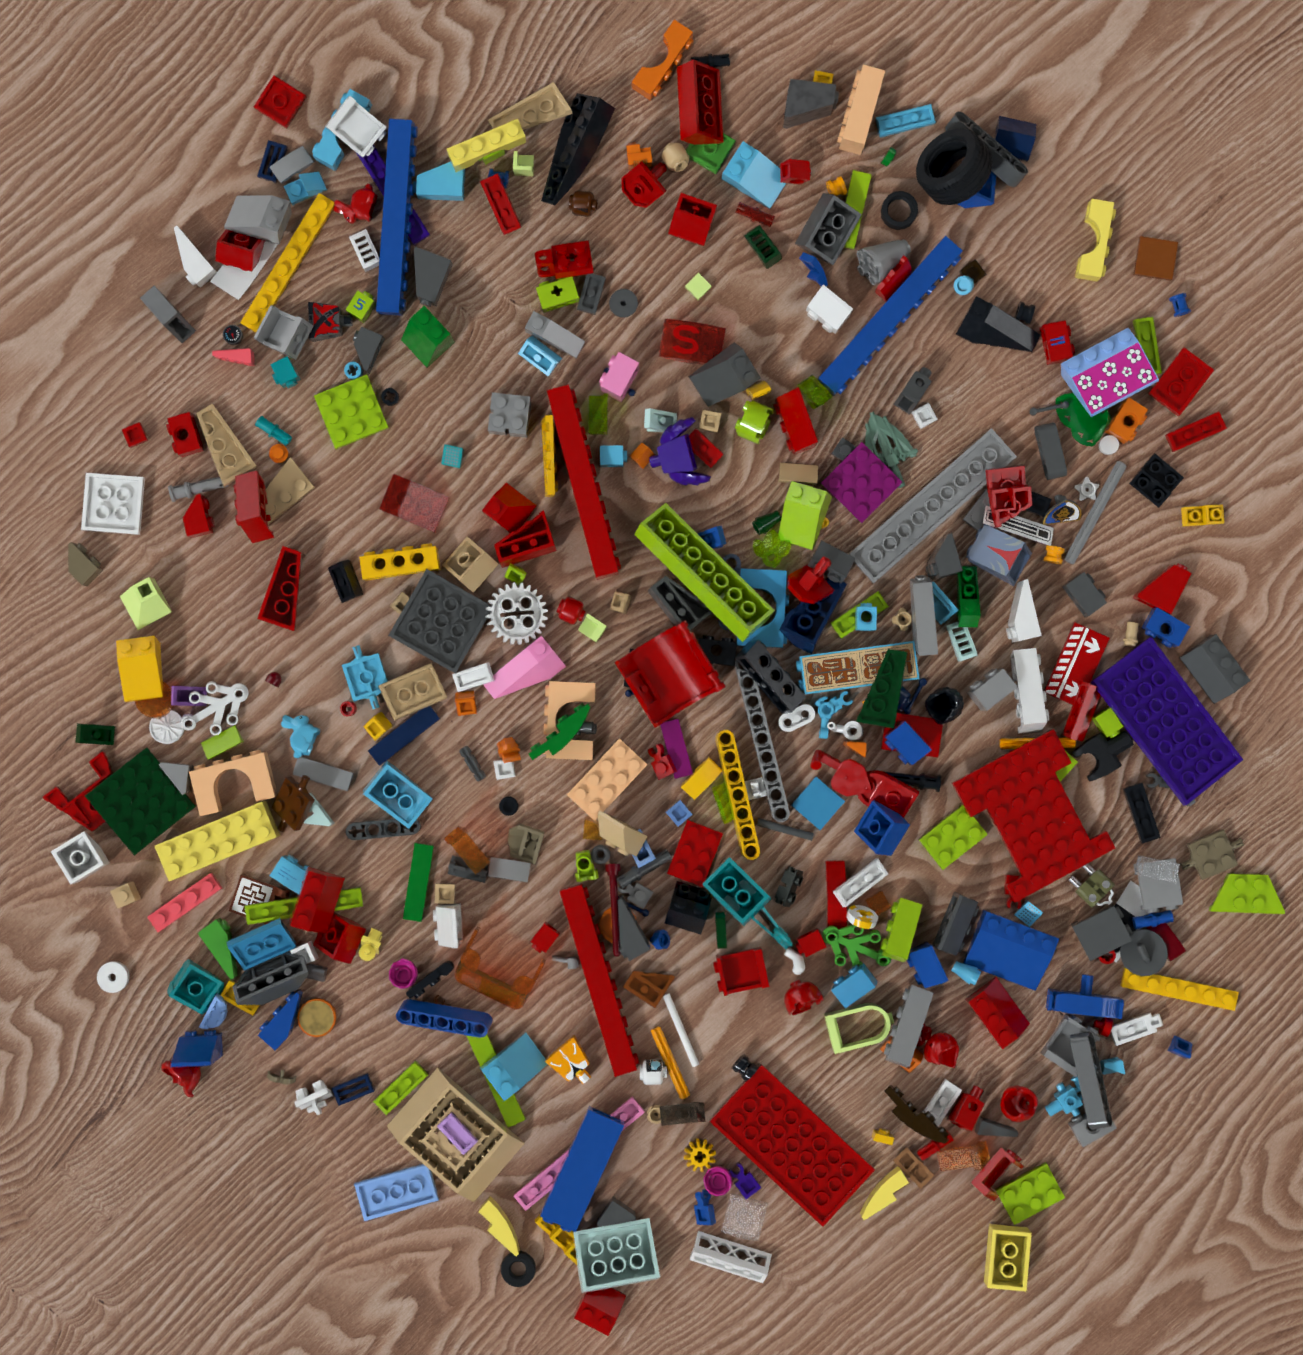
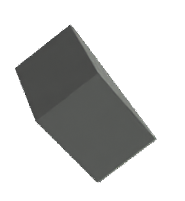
M613 1196L598 1217L597 1226L601 1227L636 1220V1212Z

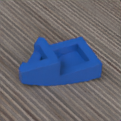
M803 252L799 259L811 270L807 278L816 281L820 287L822 285L827 287V278L820 262L816 257Z

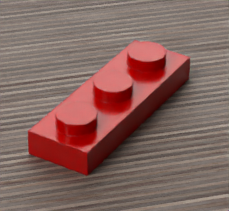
M497 173L481 180L480 183L503 235L521 228V223L499 174Z
M1218 411L1165 436L1172 452H1175L1227 429Z

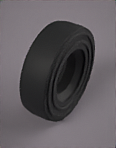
M519 1251L517 1256L509 1253L501 1265L503 1279L514 1287H522L530 1283L536 1271L533 1258L524 1251ZM522 1262L526 1267L525 1273L521 1276L514 1275L511 1272L513 1263Z

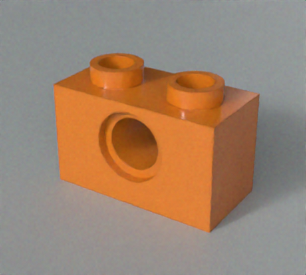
M1128 397L1121 404L1106 428L1105 433L1116 437L1122 444L1128 441L1131 442L1137 434L1135 431L1137 426H1141L1146 420L1147 415L1145 414L1148 409ZM1125 417H1128L1131 420V426L1125 425Z

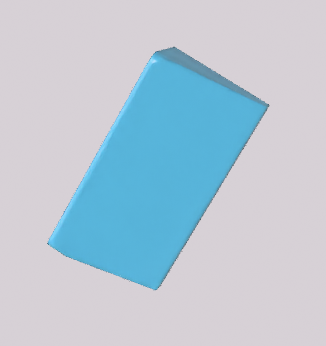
M533 336L525 341L518 353L547 376L552 373L562 359Z

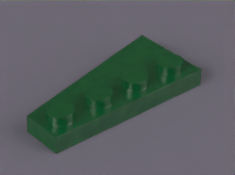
M887 650L856 722L895 728L908 652Z

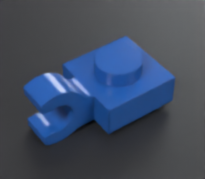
M702 1189V1192H695L698 1203L694 1205L697 1225L716 1224L713 1204H709L711 1194L706 1189Z

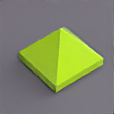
M510 563L504 577L519 586L520 583H523L527 573L521 567Z

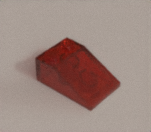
M393 474L379 510L435 533L449 497Z

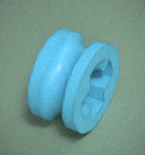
M349 362L344 368L345 375L351 380L362 376V368L356 362ZM352 366H353L355 369H356V367H358V370L356 371V375H354V376H353L352 373H351L350 375H349V373H348V372L351 371L350 367H352Z

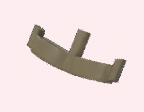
M268 1070L267 1078L272 1082L282 1084L296 1082L297 1076H294V1078L284 1077L285 1070H281L280 1076L272 1074Z

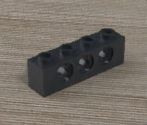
M759 640L748 642L736 655V660L782 714L792 713L806 698L802 693V689L792 681L789 673L783 670L778 664V660L767 651L764 643Z

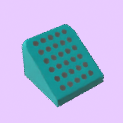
M444 444L441 465L460 468L464 449Z

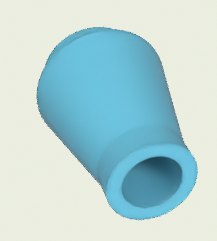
M958 961L955 962L951 970L966 983L973 985L976 984L981 974L977 967Z

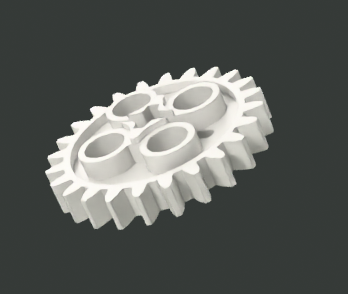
M514 582L511 588L506 584L504 585L505 591L498 588L499 595L496 593L492 594L495 600H488V603L492 606L486 608L487 611H490V614L486 615L485 618H491L487 625L494 626L491 632H498L496 638L504 636L503 642L510 639V644L512 645L517 640L518 645H521L523 639L526 643H529V636L533 640L536 639L534 633L541 634L542 632L539 627L544 628L546 626L542 623V620L548 619L543 616V613L548 612V610L542 608L546 602L539 601L543 596L535 595L537 589L532 592L530 591L531 585L524 589L523 583H520L519 587H517ZM523 598L529 600L530 604L528 608H523L521 606V600ZM503 600L510 602L511 607L509 610L503 609ZM516 609L517 612L531 610L533 611V614L520 615L518 616V619L515 615L506 617L500 616L501 613H512L516 611ZM525 617H528L531 620V626L529 628L523 625V619ZM506 619H510L512 621L513 626L511 629H506L504 627V621Z

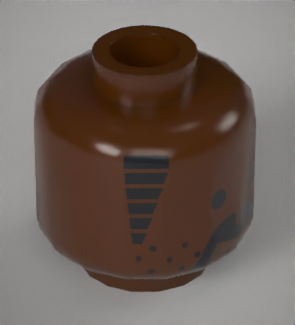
M577 190L573 195H570L569 210H572L575 216L589 217L593 211L597 210L598 200L594 198L592 192Z

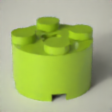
M747 400L743 407L744 415L742 419L739 418L737 420L735 429L737 436L759 445V438H764L771 422L768 417L770 414L773 415L774 409L754 400L751 402Z

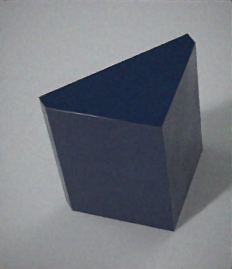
M999 116L994 139L1018 160L1028 162L1036 139V124Z

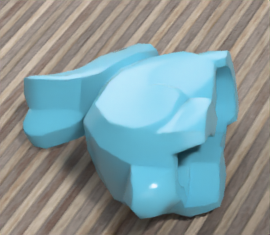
M284 715L281 726L283 728H292L294 731L290 737L294 758L310 755L315 739L320 734V728L308 724V716L301 715L293 719L290 716Z

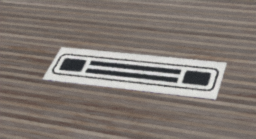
M986 505L983 524L995 527L991 508ZM1019 516L1009 519L1001 527H998V529L1049 546L1052 543L1054 528Z

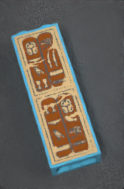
M910 641L799 656V661H796L797 672H801V680H798L799 687L805 695L872 686L888 649L908 652L903 681L919 679L915 642Z

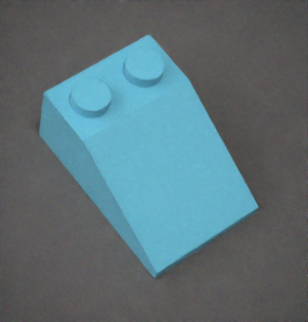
M744 141L722 173V180L768 209L772 207L786 183H781L780 168L760 151Z
M389 761L383 764L363 789V795L408 829L433 800L430 795Z
M525 1032L482 1065L480 1069L505 1101L548 1064L545 1062V1057Z

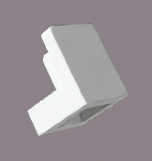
M312 941L290 950L291 954L304 956L306 964L319 958Z

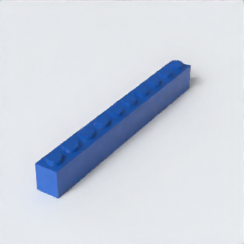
M389 119L376 312L381 315L403 316V311L406 310L404 292H407L408 282L405 280V273L409 270V262L406 261L407 253L410 252L408 234H411L409 215H412L413 212L410 198L414 194L412 176H415V165H413V157H416L417 154L414 139L418 136V127L415 126L412 120Z
M945 236L821 374L817 382L833 396L837 392L841 394L847 388L845 383L850 378L854 380L860 373L858 369L861 365L866 366L873 358L871 354L875 350L879 352L886 344L884 342L886 337L889 336L891 338L898 330L896 326L900 322L904 324L911 316L909 313L913 307L917 309L924 301L921 298L926 293L928 295L932 293L936 288L934 285L938 279L942 281L949 273L947 269L951 265L953 267L957 265L962 259L960 254L963 250Z

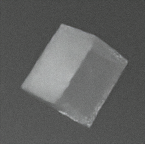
M730 1194L721 1232L739 1239L759 1241L768 1203Z

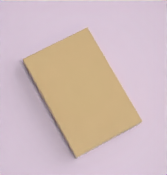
M432 663L379 685V689L394 721L447 699V695Z

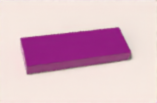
M679 719L664 722L660 726L667 752L677 772L673 773L674 778L692 775L693 771Z

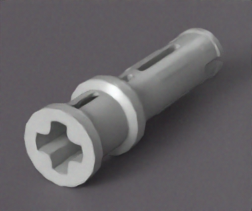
M220 476L199 482L190 483L186 481L182 485L168 486L172 502L185 497L192 498L194 494L224 488Z

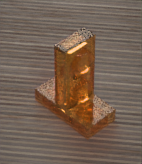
M458 826L444 840L455 849L476 875L491 861L468 835L469 832L465 827Z
M986 1140L978 1141L974 1146L940 1150L941 1152H936L940 1171L974 1167V1171L982 1170L990 1160Z

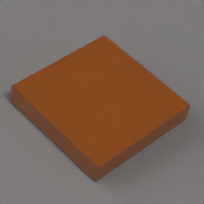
M1140 236L1133 275L1168 281L1173 280L1178 242Z

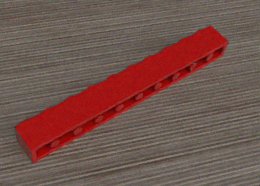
M581 883L561 889L559 892L614 1076L617 1077L637 1071V1065L640 1064L637 1053L633 1054L631 1046H634L631 1034L627 1035L626 1028L629 1027L626 1016L622 1017L620 1009H623L620 997L616 998L615 991L618 989L615 979L611 980L609 972H612L609 960L605 961L604 954L607 952L604 942L600 943L598 935H601L598 923L594 924L593 917L596 916L593 905L589 906L587 898H590L587 886L583 887Z

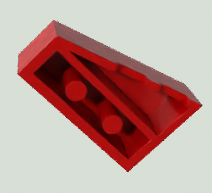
M257 470L235 476L236 484L233 487L236 494L234 504L237 510V515H235L237 525L242 527L252 543L274 538L273 531L268 527L271 517L269 514L266 515L265 505L268 504L264 480Z
M544 510L532 520L524 523L518 530L511 532L494 544L502 568L508 567L510 563L517 564L557 551Z

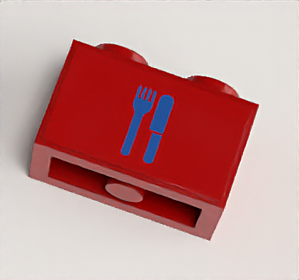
M1066 320L1044 324L1040 327L1047 365L1065 362L1075 355L1074 345L1070 343L1069 338L1071 336V329L1066 324Z

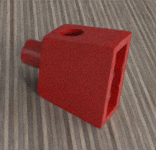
M974 1085L969 1094L962 1093L946 1120L963 1130L972 1131L985 1103L980 1101L984 1090Z

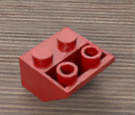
M681 193L668 234L704 246L717 211V205Z

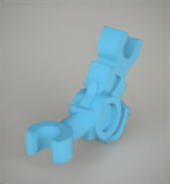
M848 691L842 692L838 699L835 696L829 702H824V700L828 699L825 696L819 698L814 703L818 707V714L821 718L819 738H828L829 730L827 725L832 715L842 709V705L849 706L853 703L852 700L849 702L843 700L844 695L848 694Z

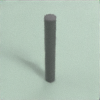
M758 818L756 824L760 827L811 841L814 835L811 832Z

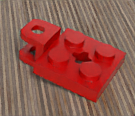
M589 240L553 245L551 249L535 252L539 277L555 276L558 279L594 273Z

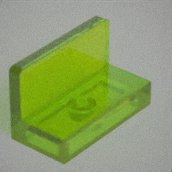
M604 393V396L589 395V435H608V393Z
M725 783L711 787L723 824L732 822L733 816ZM735 790L733 792V797L735 800H739L737 791ZM742 808L737 812L739 818L744 817Z

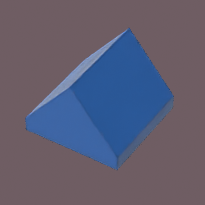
M1174 1036L1167 1051L1182 1058L1190 1059L1192 1043Z

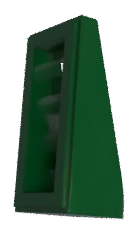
M760 225L744 235L766 269H769L782 259L780 251ZM759 234L762 235L754 242L752 241V239L758 236ZM764 240L766 241L764 244L757 247V245H759L761 242H763ZM768 247H770L769 250H767V251L764 252L763 254L761 253L762 251H764L765 249H767Z

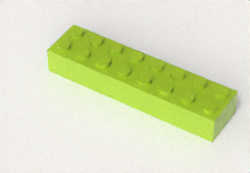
M667 503L640 523L634 535L742 642L760 628L775 611Z

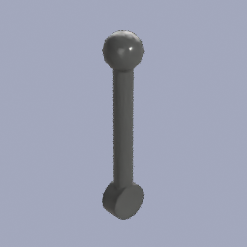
M1064 401L1062 404L1053 405L1049 407L1039 409L1031 408L1029 413L1030 415L1034 416L1038 412L1058 409L1062 407L1064 409H1067L1069 407V403L1067 401Z

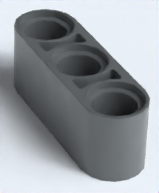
M1055 422L1035 426V437L1046 479L1051 480L1067 476V467Z

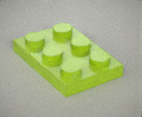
M962 804L918 840L938 866L944 870L988 834L974 816H968Z
M1046 1162L995 1189L1014 1225L1065 1198Z

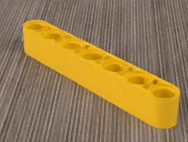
M721 730L716 734L715 742L740 852L744 858L754 860L759 856L760 848L735 737L731 731ZM723 733L729 735V742L727 744H723L720 740V736ZM727 752H731L734 756L733 761L730 763L724 759ZM733 770L738 774V778L734 782L729 779V773ZM736 789L742 792V797L739 800H735L733 797V792ZM740 808L746 810V816L743 819L737 816ZM744 827H748L751 832L746 838L741 834ZM748 846H753L755 849L752 856L746 855V848Z

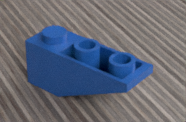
M301 990L296 993L293 991L285 999L287 1001L284 1007L279 1006L273 1012L275 1017L270 1022L266 1020L259 1028L261 1032L258 1036L274 1051L292 1033L303 994Z

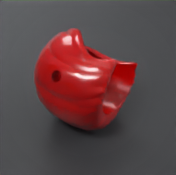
M945 1032L933 1034L927 1040L924 1047L925 1060L937 1065L942 1064L951 1068L956 1067L959 1045L955 1037Z
M1019 1085L1010 1086L1001 1097V1111L1005 1117L1013 1122L1029 1120L1036 1112L1038 1106L1037 1096L1026 1087Z

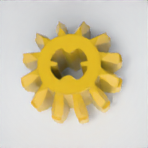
M696 1138L695 1145L690 1141L689 1146L691 1148L685 1147L684 1149L688 1153L684 1155V1160H689L686 1163L687 1167L693 1165V1171L700 1167L701 1172H704L703 1166L710 1169L711 1165L709 1162L715 1163V1159L712 1156L716 1155V1151L711 1150L713 1144L707 1145L706 1139L700 1144L699 1138ZM701 1151L704 1154L702 1159H698L697 1152Z

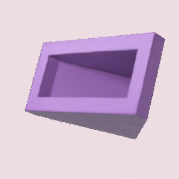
M172 686L171 705L207 706L206 703L199 702L193 704L189 700V694L193 691L207 695L206 687ZM196 694L191 696L192 700L199 698Z

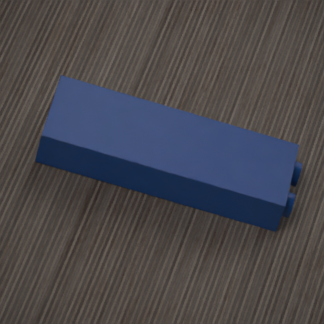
M591 1106L588 1107L541 1210L540 1217H543V1221L549 1224L556 1223L567 1232L577 1231L624 1128V1121Z

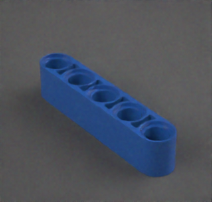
M411 999L404 1000L396 1013V1019L405 1025L473 1037H485L493 1021L492 1017L485 1012Z

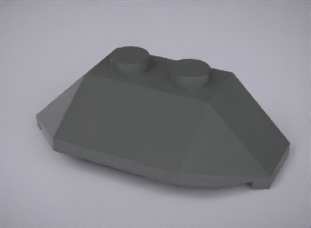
M285 952L245 970L238 982L232 987L236 1003L238 1005H264L298 990L309 975L305 957Z

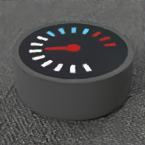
M229 325L223 330V338L228 344L237 345L243 339V332L238 326Z

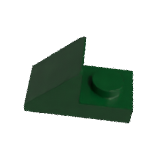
M77 723L75 743L114 745L115 726Z

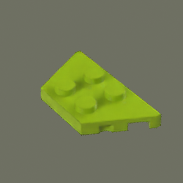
M1228 873L1223 881V886L1216 894L1217 897L1214 903L1209 907L1211 912L1285 914V910L1269 876L1263 874Z

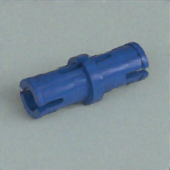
M1171 910L1132 917L1134 929L1149 926L1157 927L1159 924L1174 922Z

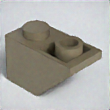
M70 542L68 544V572L81 585L88 586L103 571L100 567L101 563L94 556L90 558L86 554L88 550L82 544Z

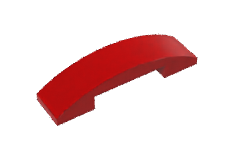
M825 861L827 927L844 928L847 927V907H842L832 891L846 882L845 861ZM830 934L828 937L833 938L835 935Z

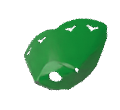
M1074 393L1063 394L1057 397L1056 405L1064 401L1069 403L1067 409H1056L1060 421L1071 429L1072 436L1077 442L1085 446H1094L1111 422L1108 409L1104 413L1100 412L1090 417Z

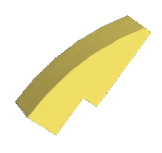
M899 1166L889 1172L871 1191L860 1211L863 1220L896 1201L897 1199L893 1193L909 1183Z
M490 1196L481 1205L478 1212L491 1223L487 1231L513 1255L517 1256L520 1247L513 1226L499 1204Z

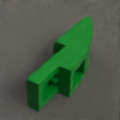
M582 703L574 708L575 713L571 716L565 714L559 718V724L556 726L560 732L557 734L554 731L546 737L548 741L542 745L538 742L530 748L531 752L528 754L530 758L534 760L548 750L554 756L562 750L582 727L591 708L590 705Z

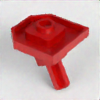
M641 161L621 178L622 191L633 205L647 208L667 191L658 181L667 171L666 165L659 162L649 170Z
M824 556L813 569L807 564L789 574L787 588L799 601L815 604L833 593L834 589L824 580L823 574L830 567L831 560Z

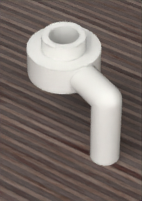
M850 721L845 726L837 725L833 722H829L827 725L831 731L843 733L851 741L859 740L863 735V728L856 721ZM853 728L857 729L855 735L851 734V729Z

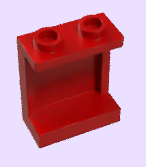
M761 947L716 956L717 961L713 962L715 973H719L721 979L717 981L719 992H723L724 996L760 987H770Z
M1001 1147L973 1179L971 1184L985 1197L995 1201L999 1195L991 1187L1012 1163L1022 1169L1024 1167L1020 1163L1022 1159L1010 1149L1006 1151Z

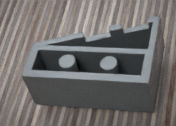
M667 576L663 577L648 590L649 594L674 625L686 620L690 631L713 613L697 596H693Z

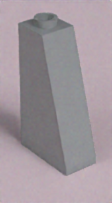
M918 575L914 579H910L913 641L919 656L938 654L932 581L925 575Z

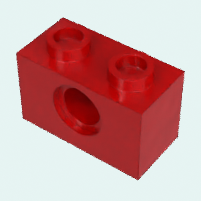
M186 412L167 418L169 424H166L169 435L173 436L174 442L172 447L175 454L178 453L183 458L204 451L192 413ZM183 431H187V432H188L187 438L184 439V440H181V439H180V434H181Z

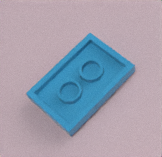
M280 918L227 941L228 949L243 970H247L297 947L296 941Z

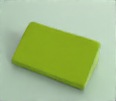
M236 725L201 744L207 759L211 760L240 745L244 740Z

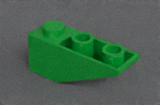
M962 566L963 571L957 573L958 627H978L981 613L977 566Z

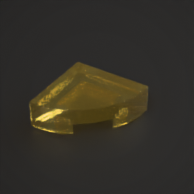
M584 820L583 839L602 840L599 827L594 822Z

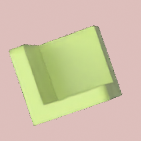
M514 151V176H533L534 155H518V151Z
M587 613L578 631L597 643L607 626Z

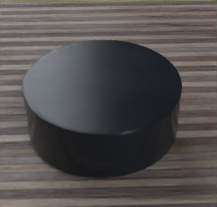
M511 796L503 798L499 803L501 813L506 816L515 814L519 807L518 801Z

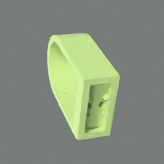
M864 1003L824 1014L834 1054L877 1044L887 1037L891 1024H894L892 1013H886L882 1007L874 1003ZM869 1009L877 1010L883 1014L884 1028L877 1036L843 1045L837 1017Z

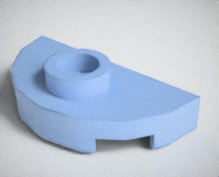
M218 993L215 995L199 1028L205 1030L220 1026L226 1019L228 1012L227 1004Z

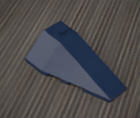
M828 577L825 581L834 589L832 594L815 604L801 602L787 614L780 627V631L795 647L810 654L813 653L847 583L833 582Z

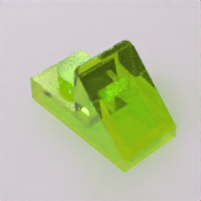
M813 375L797 385L812 409L823 405L832 398L830 392Z

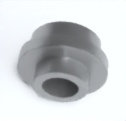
M597 845L593 848L591 857L595 863L604 864L610 858V850L604 845ZM598 851L604 852L603 858L597 856Z

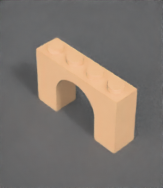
M549 681V685L545 686V697H549L548 704H545L544 716H548V722L544 723L543 734L548 736L554 731L557 734L559 733L556 726V717L559 710L565 704L570 702L595 703L596 683ZM571 740L554 756L549 750L543 754H546V758L593 760L594 741Z
M261 750L249 752L250 756L244 758L241 754L231 757L232 761L224 762V759L213 761V766L206 767L205 764L194 766V770L189 771L200 816L223 811L218 794V782L220 777L231 769L241 770L249 777L256 802L275 798L278 793L267 752L262 753Z

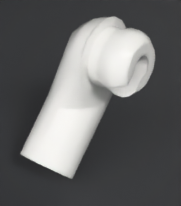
M788 947L784 955L793 960V973L800 975L805 971L804 957L791 947Z

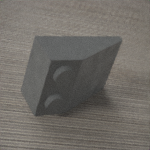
M735 342L688 376L708 407L746 390L761 379L743 348Z
M622 895L618 899L621 945L619 950L624 959L628 957L629 961L649 951L651 945Z

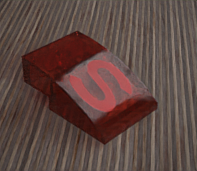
M665 319L659 357L693 365H704L722 352L726 328L697 322Z

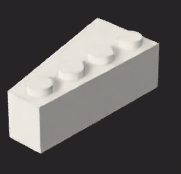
M1036 648L1013 650L1010 655L1013 681H1017L1016 685L1018 686L1014 690V698L1019 700L1016 717L1021 720L1020 727H1017L1018 734L1041 732L1047 721H1049V711L1045 709L1044 704L1047 700L1046 692L1042 691L1044 676L1039 670L1041 656L1037 654Z

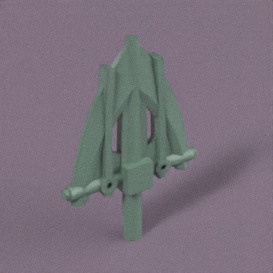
M871 412L869 413V422L865 424V445L888 468H891V471L903 482L898 487L902 488L906 485L898 468L899 461L902 460L903 462L907 457H917L918 449L912 448L905 436L888 422L886 416L880 417ZM887 436L893 439L896 445L894 449L892 448ZM876 440L879 443L882 454L877 452L875 447Z

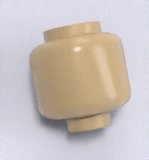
M669 143L664 147L661 157L667 168L675 172L683 171L689 162V155L681 143Z

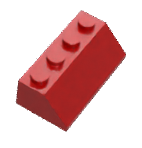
M691 60L678 66L680 140L693 145L723 143L720 70L696 60Z

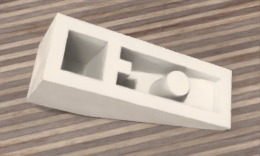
M176 226L174 231L183 268L188 274L186 278L192 285L197 284L201 288L217 272L181 229Z

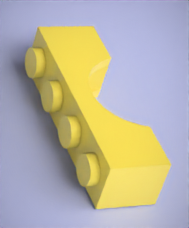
M516 119L447 148V153L455 172L474 165L479 159L499 150H510L526 143V136L519 120Z
M1091 199L1088 202L1084 222L1094 230L1096 246L1092 252L1079 257L1075 278L1097 282L1101 277H1104L1106 272L1104 259L1109 254L1107 242L1108 239H1111L1113 228L1110 225L1111 220H1114L1116 209H1113L1114 202Z

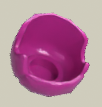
M404 958L394 962L389 970V980L393 986L400 989L412 986L418 977V970L415 964Z
M722 1166L711 1167L703 1178L705 1189L709 1194L715 1196L725 1195L731 1189L733 1183L731 1173Z

